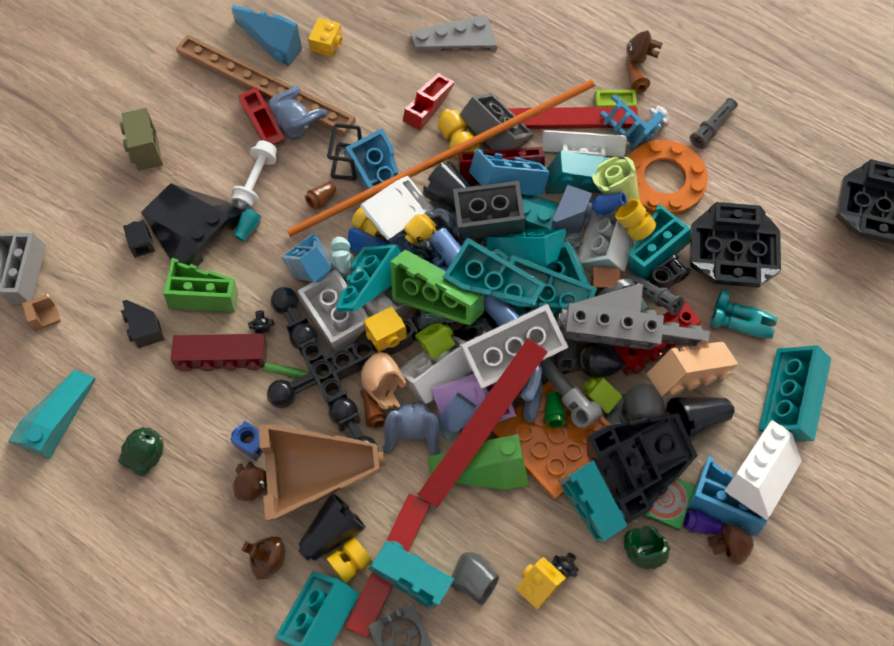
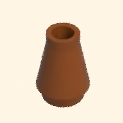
M329 181L326 184L308 190L305 195L306 203L312 209L321 208L337 192L336 186Z

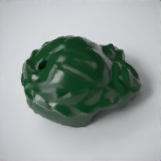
M141 427L133 430L126 437L125 443L121 447L119 463L126 468H131L135 474L145 476L159 462L163 454L164 443L162 437L151 428Z
M644 526L640 529L635 528L626 532L624 535V548L632 563L646 570L656 569L667 563L670 547L665 537L660 535L656 528Z

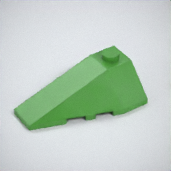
M516 434L485 441L455 484L488 487L498 490H511L529 486L519 435ZM447 452L428 457L431 474Z

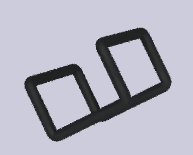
M336 123L333 126L327 158L333 160L331 177L354 181L357 179L354 159L339 156L340 147H347L351 144L338 143L335 155L332 156L331 154L337 127L357 130L358 141L362 139L361 128L357 125ZM337 161L350 162L352 176L335 174Z

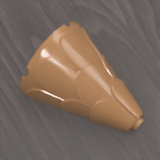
M273 424L258 425L260 449L265 454L268 495L263 496L265 521L278 520L310 503L314 504L340 489L344 491L381 471V466H385L384 452H379L377 444L339 435L333 437L308 430L301 431Z

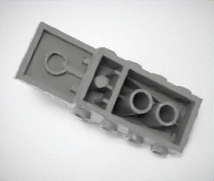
M636 284L580 302L569 303L562 309L561 313H558L557 324L564 339L651 350L661 343L691 347L701 345L709 341L710 331L702 330L703 327L696 325L682 328L679 327L678 323L666 322L663 325L664 316L657 315V311L643 310L641 313L643 284Z

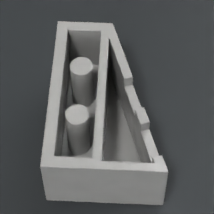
M0 233V295L11 304H22L33 298L46 247L34 233Z

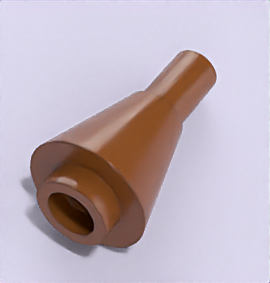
M628 61L626 66L630 72L631 90H636V93L646 91L650 86V80L636 68L634 62Z
M363 388L360 393L364 400L366 426L380 428L385 424L387 415Z

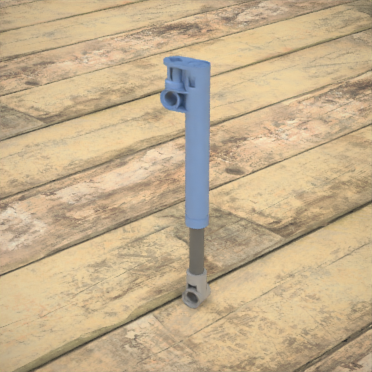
M442 228L436 231L428 240L430 245L433 246V252L437 256L433 260L428 259L427 261L447 270L461 249V246L446 228ZM484 294V310L498 327L520 317L509 303L496 299L495 296ZM549 357L543 359L540 362L542 373L563 397L561 401L571 411L573 423L577 427L585 428L600 420L602 409L599 404L589 401L578 387L574 388Z

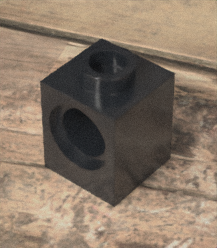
M145 220L133 221L123 226L128 247L134 258L155 252L150 230Z

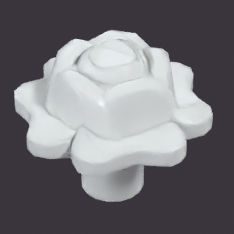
M657 106L655 109L649 108L651 117L660 111L665 116L660 124H669L667 121L669 114L665 109L660 108V106Z

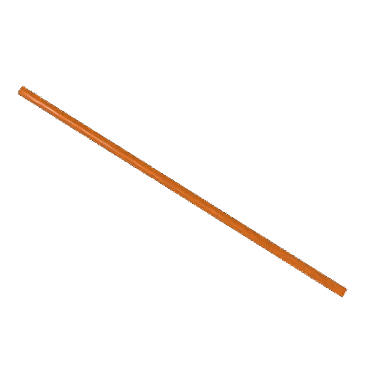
M590 79L286 230L289 236L292 237L373 197L397 180L406 176L411 178L595 87V84Z

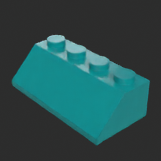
M818 345L777 348L759 431L763 432L772 420L791 432L795 442L815 441L832 359Z

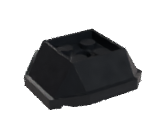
M870 159L861 167L843 177L836 218L846 226L849 232H853L859 237L894 245V164Z
M715 202L690 227V267L713 284L759 288L781 271L780 230L765 215L766 212L760 205Z

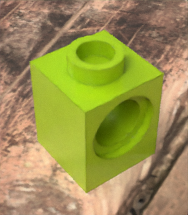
M435 321L415 335L424 353L433 360L456 345L452 339L454 334L447 324H441L439 321Z
M601 377L590 378L584 384V390L582 391L589 401L599 404L602 413L609 414L623 397Z

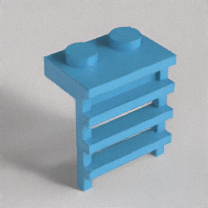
M616 94L611 98L616 105L608 115L604 110L600 113V116L605 119L603 124L607 125L609 123L614 128L612 130L614 134L618 132L620 135L627 137V142L631 145L629 148L631 151L643 141L647 143L662 127L660 122L665 117L658 111L645 123ZM621 108L626 113L617 124L613 117ZM631 117L635 123L625 132L621 127Z

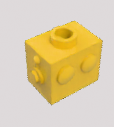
M318 17L308 38L310 51L333 58L337 47H340L342 44L341 23Z
M392 306L363 320L365 332L367 333L366 336L368 340L372 341L378 352L388 347H394L401 340L407 338L403 319L401 316H398Z
M543 557L534 566L531 564L527 566L521 574L523 577L522 581L515 589L538 610L547 602L566 577Z

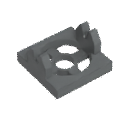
M414 604L396 610L367 626L376 646H398L393 640L394 634L398 631H402L407 635V643L404 646H408L410 639L418 634L420 637L418 646H432ZM396 619L408 620L415 627L407 631L400 628ZM389 623L393 632L390 639L382 643L383 631Z

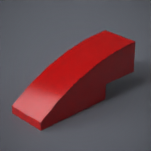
M437 73L417 91L416 99L405 108L403 122L421 130L441 106L454 86V81Z
M257 87L238 95L239 102L261 141H267L274 145L285 140L267 103L264 102Z

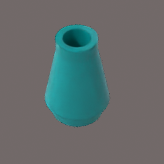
M246 208L245 212L241 213L234 236L245 242L247 237L261 223V215Z

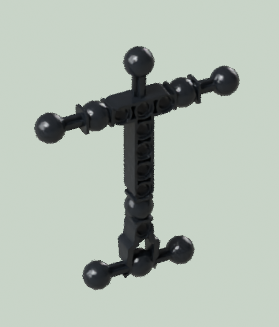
M285 286L277 288L272 293L270 299L271 307L277 313L285 315L289 323L286 328L290 343L303 356L309 373L291 382L283 379L275 380L269 385L267 390L269 403L281 409L289 407L294 402L296 394L317 385L328 405L329 417L338 426L340 432L345 430L349 438L377 444L371 437L363 435L358 426V423L361 421L357 405L353 400L347 398V394L345 391L343 392L340 380L362 370L365 362L373 354L378 353L376 347L371 340L365 337L326 356L321 345L318 343L316 329L309 324L307 317L301 318L296 309L299 300L298 295L291 288ZM419 310L412 318L407 317V320H403L406 331L409 332L407 338L401 340L396 346L388 347L380 352L391 356L409 347L415 340L416 342L418 341L415 335L435 321H439L443 325L447 324L448 326L460 322ZM490 317V320L492 321L494 328H497L498 325ZM361 351L369 352L366 356L359 355ZM313 352H317V353H318V355H317L316 357H313V358L308 357V355H309L310 353H313ZM341 361L349 362L346 366L338 365ZM328 371L327 375L318 376L319 372ZM330 390H338L336 395H328Z

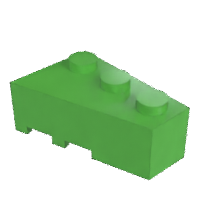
M172 258L163 293L168 309L235 313L238 291L233 278L210 270L206 272L198 269L195 265L190 264L188 266L180 263L178 259Z

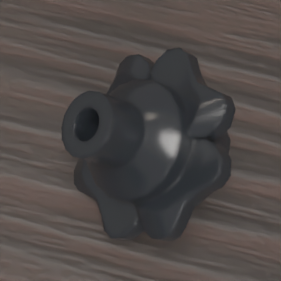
M420 241L418 244L413 243L410 247L415 255L424 260H433L437 256L433 252V246L428 241Z
M263 310L256 311V318L248 323L249 329H254V332L259 334L269 332L270 326L275 325L273 319L265 317Z
M568 552L566 557L554 556L552 564L566 577L565 579L570 576L576 577L579 571L575 566L576 556L573 553Z

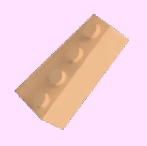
M724 342L706 344L704 347L696 345L692 349L688 346L682 347L680 352L677 348H672L647 374L661 397L669 394L676 396L685 389L691 391L703 383L704 385H709L718 378L720 380L728 378L732 375L731 370L738 363Z

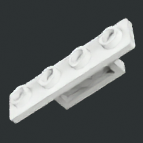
M544 130L542 149L545 152H560V150L599 157H624L627 137L625 135Z

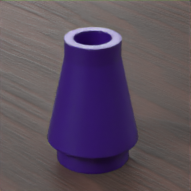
M697 509L688 510L685 515L683 525L690 533L720 534L722 529L721 521Z

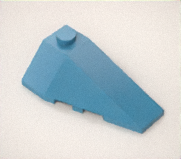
M233 5L231 9L235 22L274 60L290 66L302 50L297 23L275 14L273 17H270L263 11L257 14L249 8Z
M383 128L345 148L343 154L345 157L354 159L356 176L366 190L398 175L394 149Z

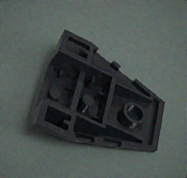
M171 183L141 211L170 260L175 258L182 264L188 266L192 264L197 267L204 261L200 252L226 226L234 230L243 212L231 202Z
M678 413L606 425L586 437L589 461L594 460L617 507L625 515L627 523L649 512L656 499L661 494L664 495L671 482L675 478H679L698 456Z

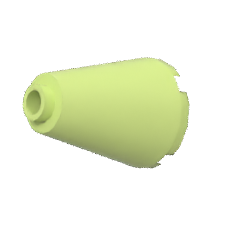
M613 157L605 160L596 168L597 173L595 176L594 174L592 176L593 182L603 195L623 192L626 195L627 201L630 199H638L640 201L636 168L630 158L619 159V157Z

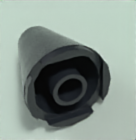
M447 161V164L442 162L433 170L427 179L430 181L428 188L424 185L422 194L427 199L456 211L453 189L472 186L457 168Z
M675 397L671 398L666 406V413L679 414L691 441L731 420L735 411L732 402L727 398Z
M331 494L327 498L298 543L301 547L298 550L299 553L308 561L310 559L316 561L366 528L356 513L353 514L349 509L350 507L336 494Z

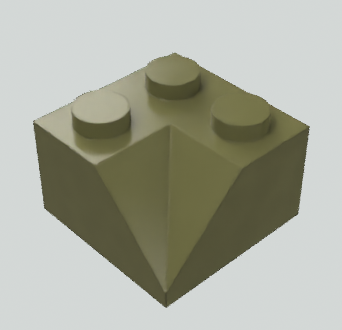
M147 108L121 113L123 122L119 123L120 129L126 137L123 140L125 151L129 154L131 163L136 164L138 171L163 165L157 132Z

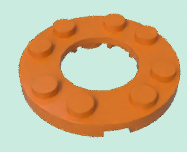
M654 140L640 145L628 156L636 168L639 198L646 212L654 214L656 207L660 204L676 216L688 212L690 208L701 201L708 182L707 170L701 158L689 147L675 141ZM668 160L671 163H676L684 171L686 181L684 186L674 193L657 192L646 182L645 169L655 161Z

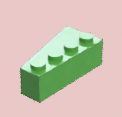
M406 249L390 261L393 301L467 325H471L484 313V294L461 289L443 278L446 271Z

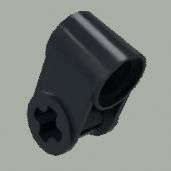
M674 254L653 270L649 282L659 288L665 287L669 289L676 283L683 281L691 273V269L686 268L680 262L679 256Z

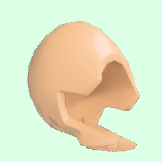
M375 353L365 362L362 368L361 381L363 388L377 401L378 407L387 410L389 407L393 408V406L400 408L394 392L398 385L401 388H405L407 383L398 365L389 354Z

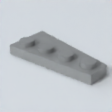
M487 14L411 31V38L416 52L442 51V49L447 48L452 49V51H460V48H472V51L480 50V48L497 50V43Z

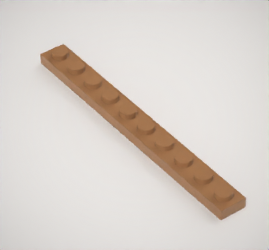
M188 34L176 47L178 54L250 90L257 87L260 94L269 99L292 87V85ZM300 90L299 95L295 99L306 108L307 113L316 109H325L327 117L320 118L315 122L333 130V126L336 123L354 125L356 122L355 116ZM337 127L336 132L346 136L350 129Z

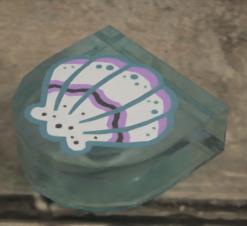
M577 233L565 235L563 243L568 241L575 249L583 244L581 236Z

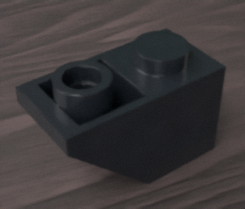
M128 300L122 301L124 310H121L124 322L129 324V329H126L130 342L134 341L138 348H142L165 340L160 322L154 311Z

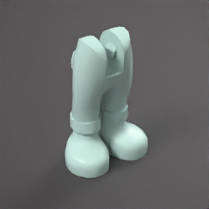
M335 237L331 243L332 270L337 269L348 285L346 279L353 272L351 265L354 257L349 251L351 248L349 242L343 237Z

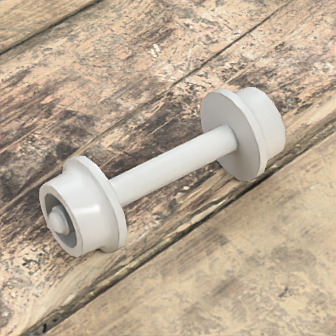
M258 141L256 146L251 148L250 155L256 160V163L245 187L234 186L232 189L233 196L231 202L236 207L246 210V208L251 209L254 204L258 203L259 196L252 190L263 165H274L277 161V148L267 141Z

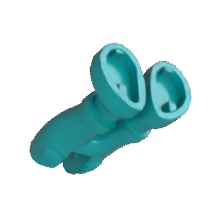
M721 289L713 309L710 327L719 328L726 326V329L731 331H738L757 338H773L774 329L771 327L776 325L778 317L762 309L743 306L738 303L733 304L729 301V292Z

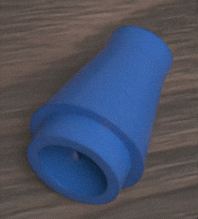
M623 192L598 195L592 201L594 212L602 216H606L627 204V198Z

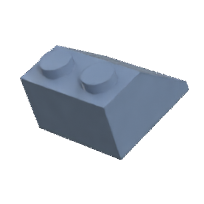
M567 185L552 220L551 229H566L565 238L581 233L583 225L588 226L593 208L591 202L592 193Z

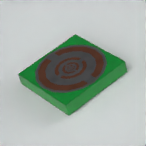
M675 478L667 487L668 490L664 495L661 494L652 504L653 507L649 512L642 516L679 531L695 485Z

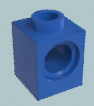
M246 421L233 430L230 438L233 446L254 461H257L263 453L260 449L259 430ZM246 437H254L252 442L248 444L243 443Z

